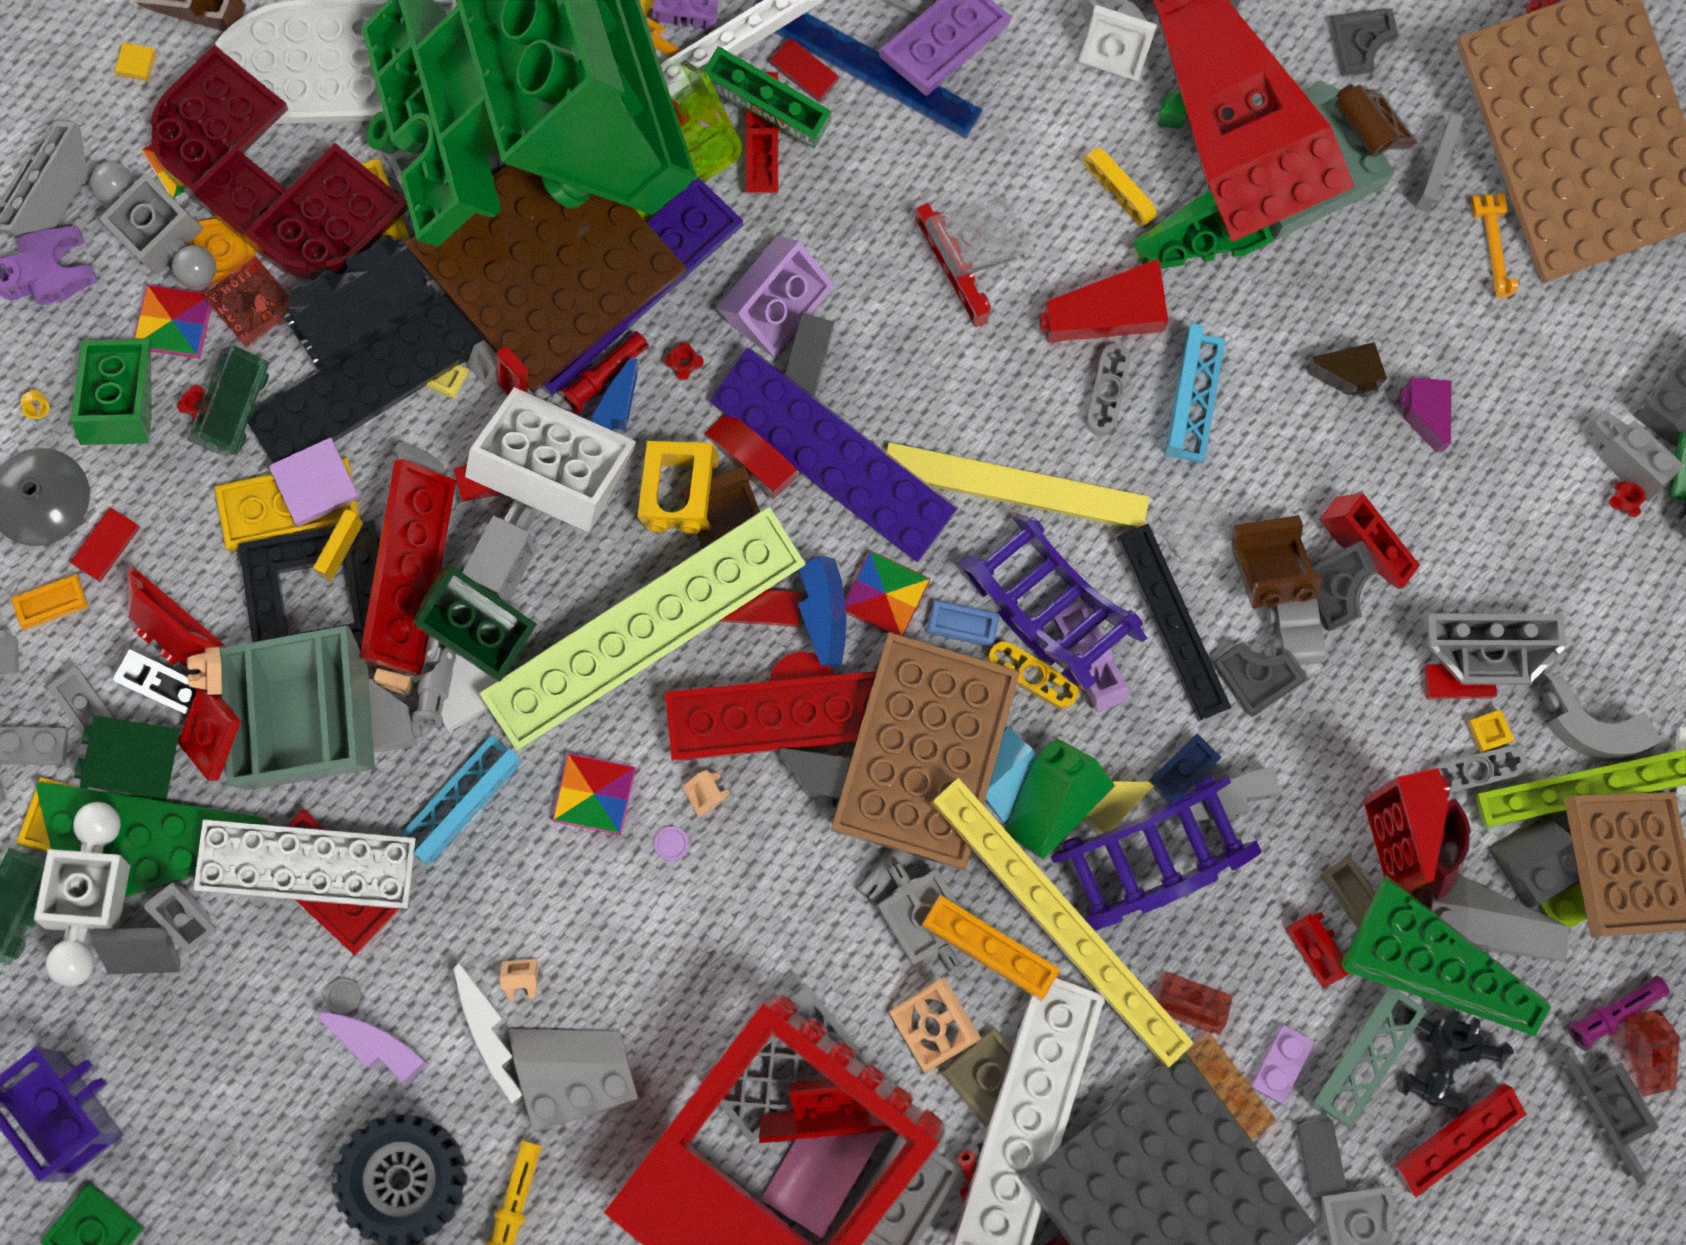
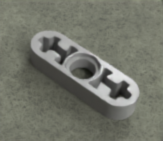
M1119 343L1106 346L1099 360L1086 418L1088 430L1096 436L1110 434L1118 420L1131 361L1129 350ZM1113 353H1118L1119 359L1124 362H1119L1115 374H1111L1109 371L1112 362L1111 359L1106 357H1111ZM1106 382L1112 383L1117 388V395L1112 398L1104 397L1099 391V386ZM1102 405L1108 406L1105 418L1110 421V423L1106 422L1104 427L1097 426L1098 420L1093 419V417L1097 418L1099 416Z
M1504 747L1440 763L1432 769L1439 768L1440 773L1443 770L1445 775L1455 774L1459 771L1461 778L1454 779L1448 783L1450 794L1515 778L1525 770L1526 758L1518 748ZM1505 754H1507L1509 759L1516 760L1517 764L1512 767L1513 772L1510 771L1509 767L1498 768L1494 771L1493 764L1506 759ZM1471 762H1477L1483 766L1485 775L1482 780H1474L1469 776L1468 765Z

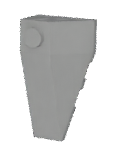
M1459 877L1451 891L1439 900H1436L1428 891L1427 907L1482 950L1566 962L1569 926L1465 877Z

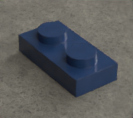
M1197 733L1148 782L1154 786L1153 788L1168 803H1171L1182 797L1222 757Z

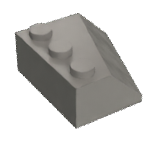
M509 1029L514 1064L533 1132H541L640 1100L621 1031Z

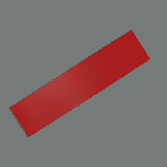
M765 72L778 80V72ZM746 110V194H778V127Z

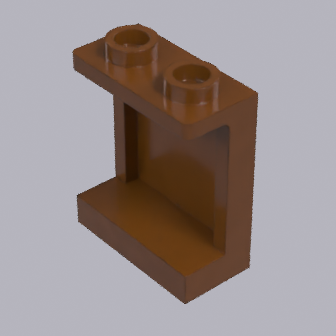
M745 466L711 477L707 520L711 525V531L700 530L697 533L702 549L760 512ZM691 485L681 488L685 505H687L690 497Z
M1300 515L1234 525L1231 543L1232 550L1252 608L1274 607L1278 604L1297 601L1307 602L1319 597L1322 577L1320 573L1313 572L1301 539L1303 523Z

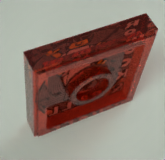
M254 256L203 295L204 299L246 349L285 320L283 314L288 311L286 307L290 303L286 291L257 256Z

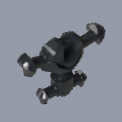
M1405 1006L1404 1025L1409 1024L1416 1014ZM1452 1009L1443 1019L1434 1020L1432 1023L1423 1017L1415 1028L1425 1035L1423 1041L1427 1042L1428 1047L1431 1048L1432 1054L1435 1055L1434 1060L1437 1063L1434 1064L1432 1071L1428 1070L1429 1078L1427 1083L1415 1079L1412 1073L1403 1078L1402 1093L1407 1096L1410 1091L1422 1096V1099L1432 1107H1442L1444 1105L1456 1110L1455 1117H1459L1469 1107L1467 1095L1459 1097L1449 1093L1451 1085L1455 1083V1080H1453L1454 1070L1466 1064L1479 1063L1480 1058L1496 1061V1067L1502 1070L1506 1060L1515 1052L1507 1041L1498 1047L1485 1045L1480 1033V1019L1473 1017L1469 1024L1457 1020L1459 1010Z

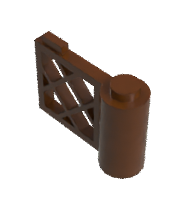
M1349 84L1337 93L1336 97L1338 100L1335 102V107L1373 157L1382 154L1388 149H1410L1418 143L1382 93H1377L1374 89L1365 90L1361 84L1355 87L1353 84Z

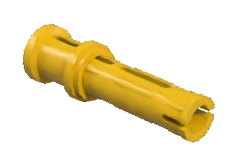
M525 1141L520 1142V1149L510 1176L502 1208H498L494 1212L496 1222L490 1241H486L485 1245H515L520 1226L525 1225L526 1215H522L540 1152L543 1149L542 1146ZM525 1163H527L526 1169H525V1172H524V1175H523V1179H522V1182H521V1185H520V1189H519V1192H518V1194H517V1189H518V1186H519V1183H520V1179H521V1176H522V1173H523V1169H524ZM515 1200V1205L512 1212L511 1209ZM508 1225L504 1241L502 1242L506 1227Z

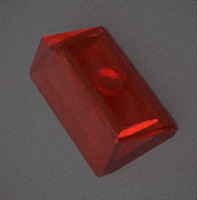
M1166 972L1157 1002L1172 1019L1216 1035H1221L1228 1021L1232 995Z

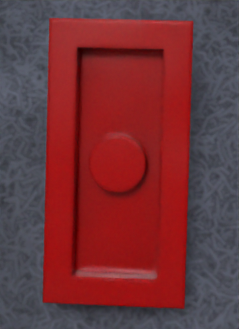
M1318 912L1312 916L1310 913L1285 929L1322 988H1325L1350 973L1343 971L1341 966L1344 956L1336 943L1331 939L1335 935L1333 929L1326 931L1320 922L1324 915Z

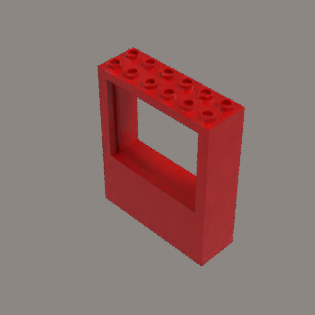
M774 994L762 1003L603 1213L641 1245H812L689 1145L772 1034L907 1141L828 1245H862L940 1144L946 1131L941 1127L943 1121L932 1111L925 1109L922 1112L912 1104L914 1098L903 1088L896 1086L894 1089L883 1081L885 1075L874 1065L867 1063L865 1066L854 1058L856 1052L845 1042L839 1040L836 1043L826 1035L827 1029L820 1022L811 1017L807 1020L797 1012L799 1007L791 999L784 995H781L779 998Z

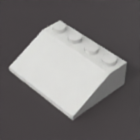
M514 387L470 448L465 477L584 531L590 532L602 513L636 445V441Z

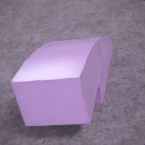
M1084 602L1064 609L1053 619L1061 639L1090 615ZM1096 627L1069 651L1076 655L1078 653L1082 655L1103 637L1099 628ZM1109 649L1091 665L1092 669L1089 672L1096 683L1088 690H1085L1097 713L1128 700V685L1115 665L1112 651Z
M322 1012L318 1016L367 1068L374 1069L382 1061L403 1083L408 1084L428 1064L411 1047L393 1035L370 1024Z

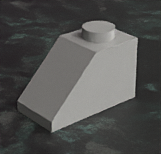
M368 679L374 751L377 753L417 746L416 737L422 736V727L413 722V712L411 709L374 681Z
M171 883L143 905L147 912L163 928H166L168 934L186 953L216 932L205 909L185 888L175 883Z

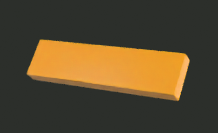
M939 895L921 925L927 931L1040 1001L1044 1000L1061 970L942 895Z

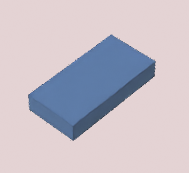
M934 600L927 634L992 648L1000 614Z

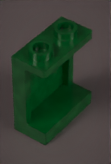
M93 715L92 724L85 723L81 744L87 745L85 758L78 757L74 778L81 779L80 788H98L152 797V800L166 801L180 729Z

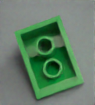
M150 339L82 340L71 414V424L80 445L149 443L152 419Z
M1056 738L1044 748L1042 753L1032 763L1005 826V831L1017 844L1044 860L1115 787V784L1094 757Z

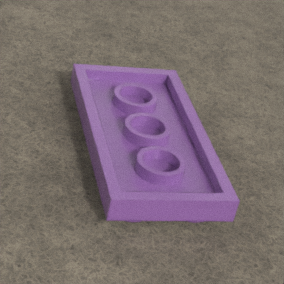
M938 0L882 47L879 57L927 96L1010 24L1012 16L992 0Z

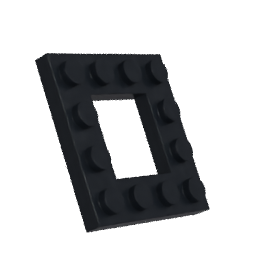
M375 521L363 522L343 562H346L354 623L289 635L280 573L313 568L335 527L239 543L252 643L348 626L361 651L379 551V539Z

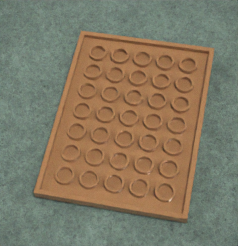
M1565 0L1455 40L1542 283L1686 232V121L1643 0Z

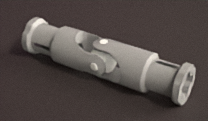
M431 636L428 637L424 666L421 671L417 691L420 695L417 711L413 712L412 719L418 725L436 728L443 724L441 713L444 700L449 695L456 653Z

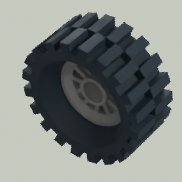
M409 1114L385 1115L384 1118H374L366 1122L367 1126L363 1129L357 1128L350 1135L353 1138L350 1143L343 1144L338 1153L342 1154L340 1163H334L332 1173H337V1183H331L332 1193L338 1194L339 1202L335 1203L339 1213L344 1212L347 1219L344 1222L350 1229L356 1228L360 1231L359 1236L366 1240H375L377 1244L382 1245L416 1243L441 1231V1227L445 1223L450 1222L456 1215L454 1211L458 1205L462 1204L465 1196L462 1195L463 1186L467 1185V1175H464L463 1166H466L465 1158L460 1155L458 1151L460 1146L455 1138H451L445 1128L433 1123L432 1120ZM398 1152H405L402 1164ZM390 1155L392 1156L394 1166L386 1160ZM411 1155H416L417 1158L412 1162L411 1165H409ZM423 1162L426 1168L416 1171L415 1169ZM380 1165L388 1170L387 1173L378 1171ZM403 1168L410 1174V1183L405 1189L400 1190L394 1185L393 1178L395 1173ZM428 1175L427 1182L419 1180V1176ZM376 1177L385 1178V1182L376 1185ZM417 1185L426 1187L423 1194L416 1188ZM387 1187L388 1190L381 1196L378 1190ZM410 1192L418 1199L415 1203H412ZM394 1193L393 1202H392V1205H391V1204L387 1203L386 1201H387V1200L392 1196V1194ZM401 1196H403L405 1207H399Z

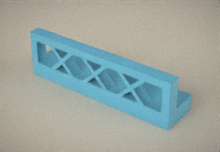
M1191 323L1184 341L1165 456L1204 463L1225 339L1203 335L1204 326ZM1201 343L1217 346L1215 357L1204 364L1199 357ZM1214 364L1213 371L1211 373L1208 367ZM1203 371L1211 383L1210 388L1199 394L1194 387L1195 375ZM1208 395L1207 404L1203 400V397ZM1198 401L1205 411V418L1194 425L1188 415L1190 405ZM1203 425V430H1202V435H1201V433L1198 431L1197 428H1199L1200 426ZM1191 432L1194 433L1200 442L1199 453L1182 450L1184 438Z
M491 735L398 837L409 838L418 827L432 826V833L419 847L415 845L414 854L429 866L523 763L520 757ZM494 746L503 755L490 769L483 770V756ZM479 762V770H471ZM479 775V782L468 794L460 795L459 782L465 776ZM455 787V796H447ZM442 801H455L456 807L443 821H436V807ZM431 814V822H423Z

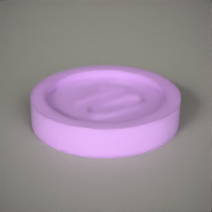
M669 826L657 833L654 840V848L662 859L677 861L688 851L689 840L682 829Z

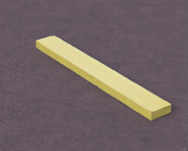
M890 442L888 444L887 453L931 487L1131 529L1145 525L1149 496Z

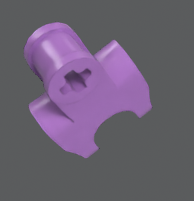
M75 226L43 229L21 236L16 242L19 253L0 258V296L8 300H15L33 294L35 303L49 305L70 298L78 291L98 281L91 266L79 265L65 268L59 264L61 257L66 251L85 243L83 234Z

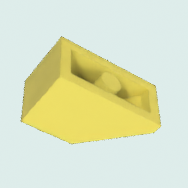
M1113 782L1115 787L1082 821L1097 835L1114 829L1154 786L1150 782Z

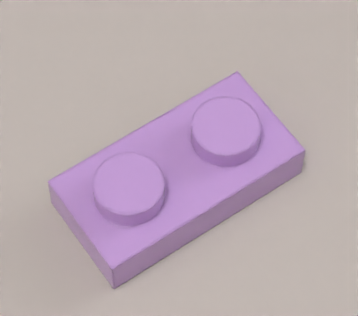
M1284 1024L1281 1025L1250 1088L1284 1105L1314 1041Z

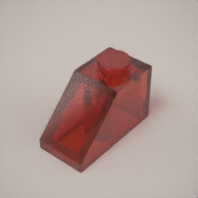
M1660 1009L1626 1017L1625 1042L1642 1096L1676 1089L1680 1042L1678 1033Z

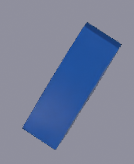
M818 556L806 562V565L798 569L809 596L808 599L798 603L821 666L838 667L842 665L846 640L845 596L835 558Z

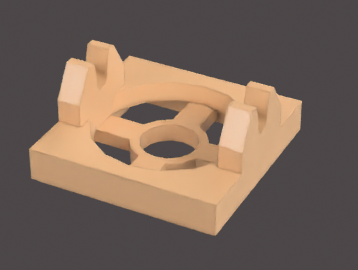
M945 977L889 1011L890 1016L924 1074L981 1040L980 1035ZM925 1000H939L947 1006L948 1010L941 1015L937 1012H931ZM915 1008L921 1017L918 1023L919 1029L917 1030L913 1027ZM927 1017H933L938 1021L940 1032L937 1036L929 1034L926 1030L925 1021ZM955 1020L958 1025V1035L955 1043L951 1046L945 1036L946 1024ZM925 1038L929 1041H935L940 1051L932 1050L924 1045L921 1040Z

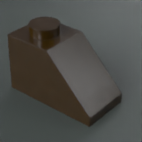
M1375 342L1312 357L1306 366L1309 375L1348 396L1358 393L1361 398L1374 395L1387 379Z

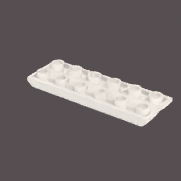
M203 820L193 890L209 893L408 909L416 838Z

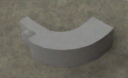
M1563 675L1541 687L1544 692L1542 697L1546 707L1552 712L1555 711L1558 716L1548 722V726L1564 744L1583 755L1603 760L1624 759L1662 742L1645 711L1621 723H1604L1592 718L1583 710Z

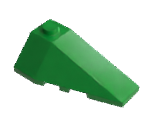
M1209 189L1133 241L1141 264L1160 260V266L1163 269L1182 266L1187 259L1203 257L1204 262L1214 261L1215 254L1231 251L1233 257L1245 256L1274 242L1269 226L1236 241H1230Z

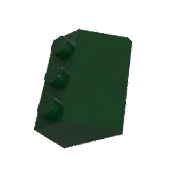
M453 566L442 568L423 597L412 623L498 682L502 680L537 626L535 622Z

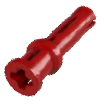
M634 331L621 345L616 347L591 370H582L580 377L567 389L561 388L559 394L574 411L580 413L582 406L595 394L599 396L603 393L604 385L622 370L630 358H636L649 348L647 340L638 331Z

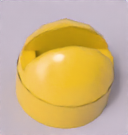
M30 390L21 397L22 413L27 418L40 419L48 414L50 410L48 398L40 390ZM36 400L41 404L37 409L33 403Z

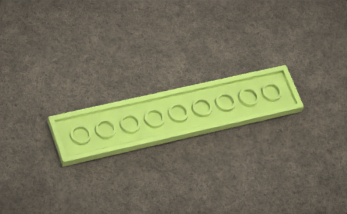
M767 507L506 674L500 682L492 683L480 691L479 694L518 751L806 565L771 508Z

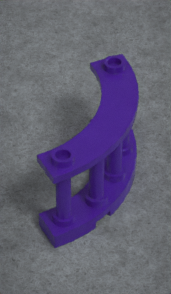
M1016 514L1013 519L1021 529L1016 535L985 560L982 558L979 560L967 555L957 564L983 598L989 595L995 604L1002 608L997 613L1000 614L1003 621L1029 649L1048 666L1054 663L1058 664L1064 669L1061 675L1065 679L1084 690H1088L1096 683L1089 672L1092 669L1091 665L1126 635L1140 642H1144L1147 639V636L1141 629L1143 622L1132 610L1127 611L1117 606L1089 585L1043 534L1045 530L1042 524L1035 517ZM1030 541L1045 560L1009 590L1005 588L1003 590L993 577L995 574L994 570ZM1055 570L1069 585V588L1035 617L1032 615L1028 617L1017 606V600L1050 572ZM1079 597L1094 610L1092 614L1061 640H1053L1044 632L1043 627ZM1104 620L1114 626L1112 630L1082 655L1080 653L1076 655L1069 651Z
M1214 776L1203 778L1194 783L1196 789L1151 813L1081 841L1080 836H1077L1060 844L1062 850L1050 858L1053 863L1071 859L1091 905L1088 908L1090 913L1083 918L1094 931L1123 922V916L1141 910L1144 914L1189 895L1219 880L1217 873L1230 866L1231 870L1235 871L1262 853L1257 840L1244 844L1241 839L1237 840L1217 792L1231 783L1229 776L1215 780ZM1204 799L1224 843L1222 847L1224 852L1216 857L1210 854L1190 808ZM1175 814H1178L1198 860L1195 863L1197 868L1183 875L1180 872H1176L1155 825ZM1143 830L1163 876L1161 885L1147 891L1138 887L1118 841ZM1104 845L1126 892L1123 900L1109 904L1108 900H1103L1083 854Z

